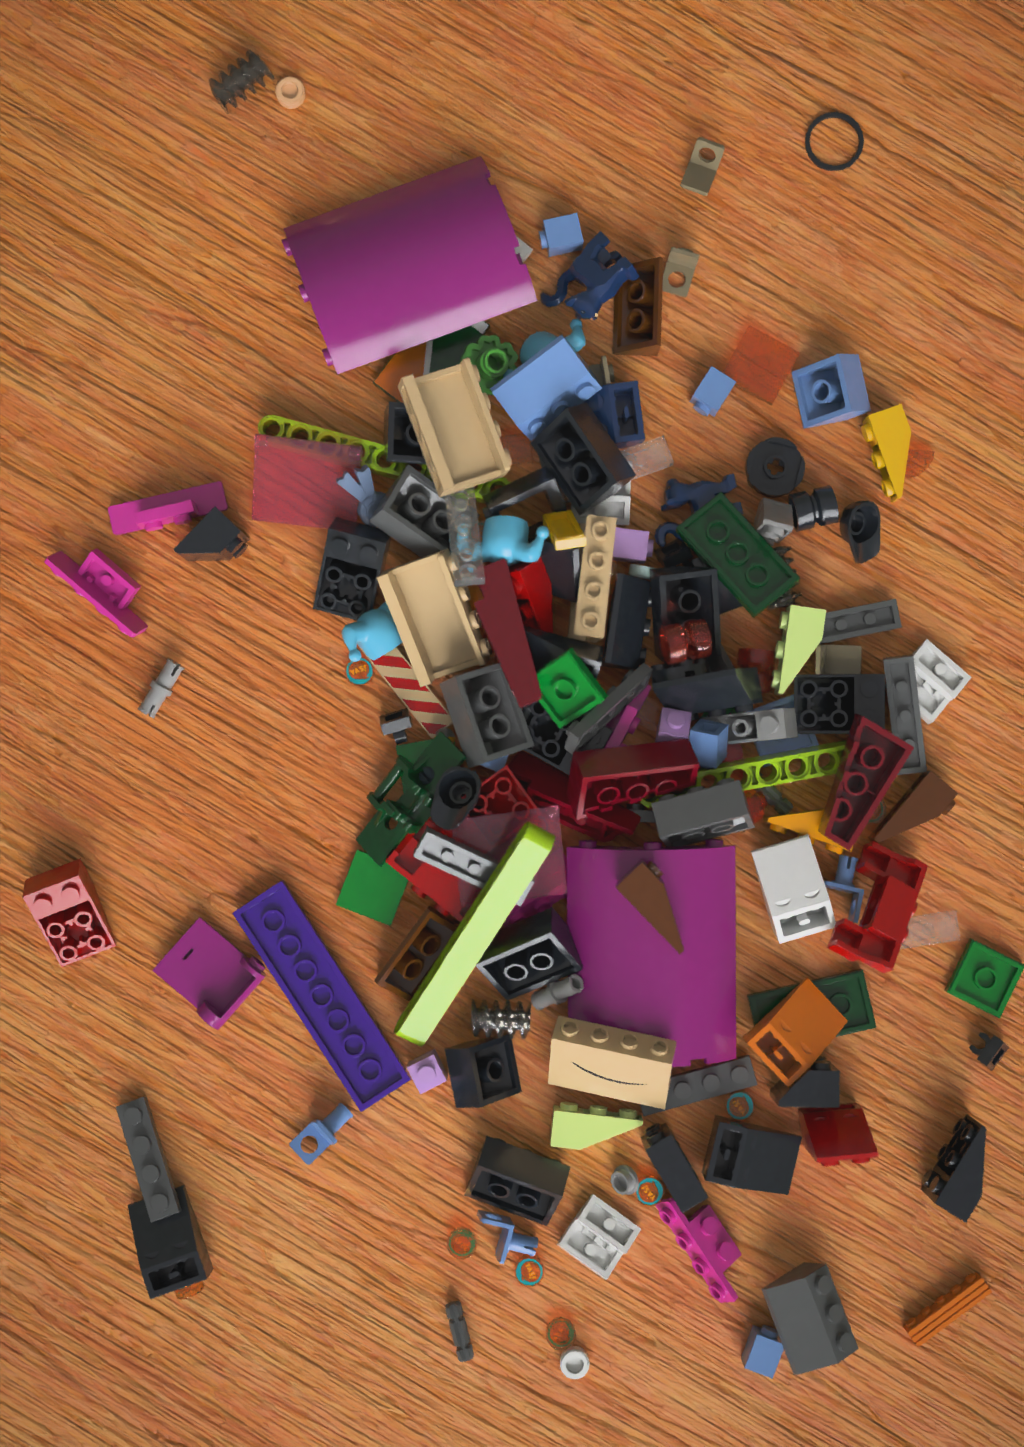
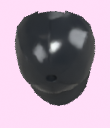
M857 501L849 504L844 508L840 517V534L849 543L853 558L859 564L874 558L880 551V513L876 504L871 501Z
M461 766L451 767L440 777L430 811L432 820L444 830L456 829L464 821L468 813L477 805L480 797L481 781L479 775L474 770L471 771Z

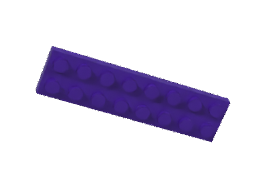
M284 880L232 913L361 1112L411 1080L408 1071Z

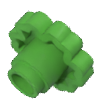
M496 335L480 336L476 343H470L465 347L464 353L460 357V362L469 357L471 364L477 366L482 393L485 392L487 395L493 396L494 394L490 388L503 379V374L507 369L514 371L517 368L514 363L518 360V354L514 351L513 346L509 342L501 344L499 337Z

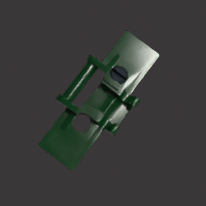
M442 731L436 735L414 765L403 756L398 755L395 759L396 764L374 792H370L367 795V799L378 811L357 837L356 841L380 867L383 866L408 833L417 834L429 819L436 786L443 773L451 767L461 766L467 758ZM404 773L401 781L408 787L396 802L389 799L384 801V797ZM391 817L398 821L397 826L392 830L389 826Z

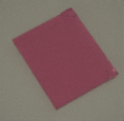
M264 434L255 435L252 520L329 529L336 517L357 522L359 500L336 482V479L342 477L343 472L347 471L358 482L354 468L361 469L362 446Z
M558 805L466 817L459 827L452 830L454 840L499 861L527 821L554 834L555 841L552 849L534 875L535 883L525 899L567 894ZM457 877L461 908L469 907L473 904L482 888Z

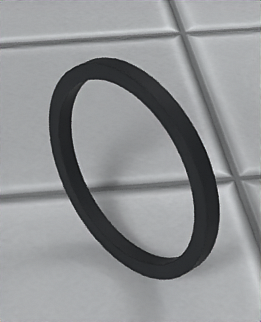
M839 112L826 113L816 118L809 126L805 137V148L811 161L818 167L828 171H840L853 165L859 158L864 145L863 133L858 123L852 117ZM828 118H839L847 121L854 127L858 135L859 146L856 155L850 161L842 165H828L816 158L811 150L810 135L813 128L819 122Z

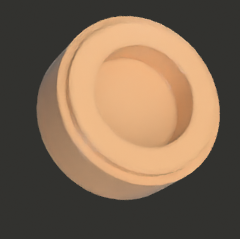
M291 76L285 77L276 85L275 93L278 102L283 107L295 109L302 105L306 94L304 86L299 79Z

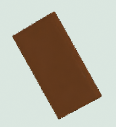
M662 257L631 263L640 277L634 281H625L614 296L613 354L658 356L661 347Z
M429 905L374 981L385 989L410 1001L458 926Z

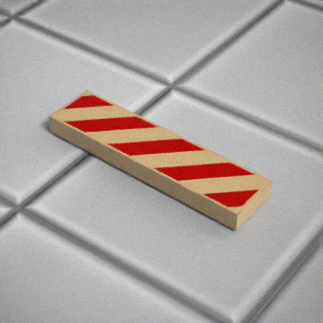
M397 647L374 661L365 654L432 739L435 738V734L439 729L447 728L453 723L449 712L427 685L420 687L412 666Z

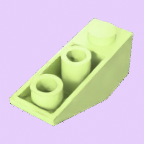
M789 605L786 607V612L781 611L779 629H783L782 641L778 640L775 648V658H779L778 670H773L771 676V687L775 688L774 695H781L785 692L821 642L826 616L825 609Z
M560 1102V1106L553 1105L550 1146L581 1150L643 1125V1119L633 1109L621 1108L619 1112L607 1111L605 1106L590 1105V1109L578 1108L577 1103Z

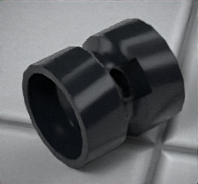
M830 485L815 488L810 495L806 491L788 495V504L792 505L794 529L797 532L812 529L815 523L825 526L838 522V504L835 493Z

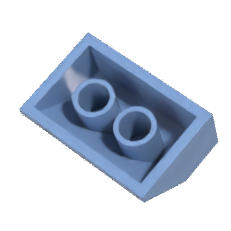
M562 334L490 388L516 426L531 441L566 408L582 404L602 389L587 363Z

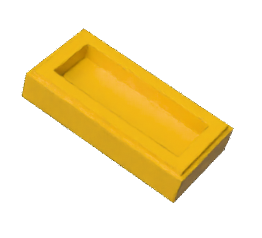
M571 510L543 515V525L549 529V537L556 551L586 546L585 535Z

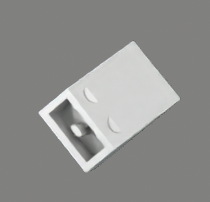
M808 834L751 851L771 927L779 944L835 927L836 921L831 902Z

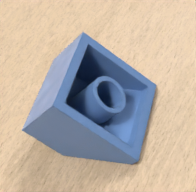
M836 354L791 372L803 428L840 422L871 412L859 354Z

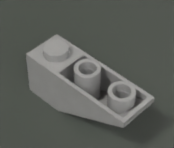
M763 498L759 502L753 527L770 546H773L774 542H781L793 531L792 505Z
M779 708L699 718L729 724L728 744L798 737L795 708Z

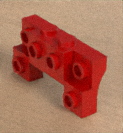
M428 819L417 834L408 833L385 862L413 883L411 889L423 899L427 895L436 902L434 908L445 917L451 914L461 922L482 888L413 857V851L427 827L446 835L442 828L431 819Z
M875 841L865 844L855 871L875 882L859 925L846 918L837 921L827 948L852 962L860 960L882 973L892 971L901 944L908 936L909 929L907 927L910 918L917 910L918 904L916 900L928 865L917 859L895 853Z

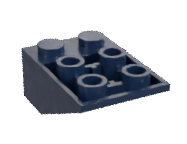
M638 380L601 386L602 389L583 402L588 403L618 449L643 446L645 434Z

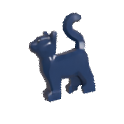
M600 231L586 245L582 253L574 259L570 268L559 277L556 294L549 296L547 293L542 292L540 294V301L548 307L560 305L567 296L569 282L577 281L587 290L568 298L564 303L574 309L576 319L595 320L598 317L602 304L614 297L625 281H634L640 276L626 257H622L616 250L609 253L605 249L610 240Z
M734 474L726 475L723 477L722 482L702 480L689 485L681 483L675 478L670 479L666 483L664 492L665 504L661 506V511L677 509L688 503L692 515L720 492L726 494L736 488ZM741 502L733 503L736 509L743 515ZM668 521L660 524L655 531L656 543L660 547L666 546V535L668 533H672L676 538L685 542L675 531L679 524Z

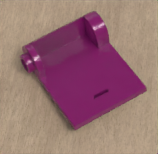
M201 917L192 924L152 970L197 1008L198 1015L216 1030L223 1026L266 977L263 971L266 967L260 960L254 956L251 958L247 957Z

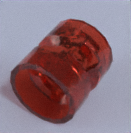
M704 619L686 621L683 627L679 623L660 627V647L667 664L685 662L687 656L692 660L710 657L712 651L711 636Z
M739 648L736 665L740 668H748L750 665H761L762 671L758 672L761 692L766 694L773 692V687H771L773 676L770 674V671L775 668V651Z

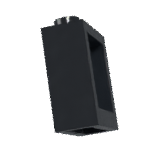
M546 466L482 496L486 507L482 508L486 519L500 516L499 511L541 491H544L552 513L567 511L556 480ZM543 520L529 527V543L530 537H535L534 526L543 525Z
M659 1123L648 1127L644 1131L645 1135L641 1137L644 1149L679 1209L684 1213L707 1199L706 1191L667 1124L664 1123L660 1126Z

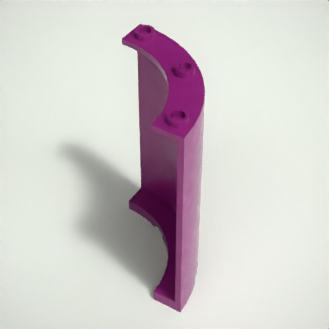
M481 156L284 228L287 238L282 239L283 246L288 257L293 255L303 284L298 285L304 303L308 301L311 303L327 348L322 349L328 367L334 365L337 375L538 301L526 263L523 264L520 253L516 254L514 248L519 247V243L496 185H491L488 180L491 175Z
M706 839L705 844L662 847V842H644V847L598 846L596 840H580L579 846L567 847V925L583 964V970L573 974L579 975L584 983L582 992L568 997V1018L675 1040L676 1049L672 1067L691 1066V1060L704 1059L705 1064L736 1059L735 845H724L723 839ZM641 859L647 864L652 861L663 872L660 878L664 882L684 946V951L681 954L615 888L616 883Z

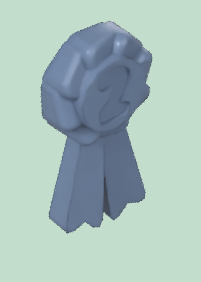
M366 464L361 469L354 468L358 482L347 471H344L343 476L337 478L336 482L359 500L357 513L362 522L376 527L369 520L386 493L374 490L371 471Z

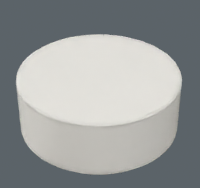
M570 1346L562 1352L560 1368L566 1377L579 1379L588 1372L590 1366L589 1357L583 1348Z

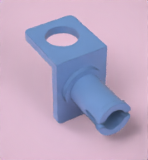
M839 855L835 880L831 882L824 881L826 888L853 894L848 920L858 923L864 889L855 888V885L852 884L858 859Z
M339 1103L323 1121L318 1119L312 1120L289 1143V1146L307 1165H310L326 1148L337 1142L334 1134L353 1117V1114L344 1104ZM306 1136H313L318 1144L317 1149L310 1154L305 1153L301 1149V1141Z
M478 1210L477 1216L482 1223L502 1227L495 1251V1256L500 1264H504L509 1250L530 1256L535 1255L536 1250L533 1247H538V1237L514 1233L515 1225L510 1217Z

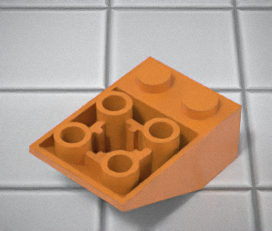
M806 977L742 1038L789 1088L812 1066L848 1020Z

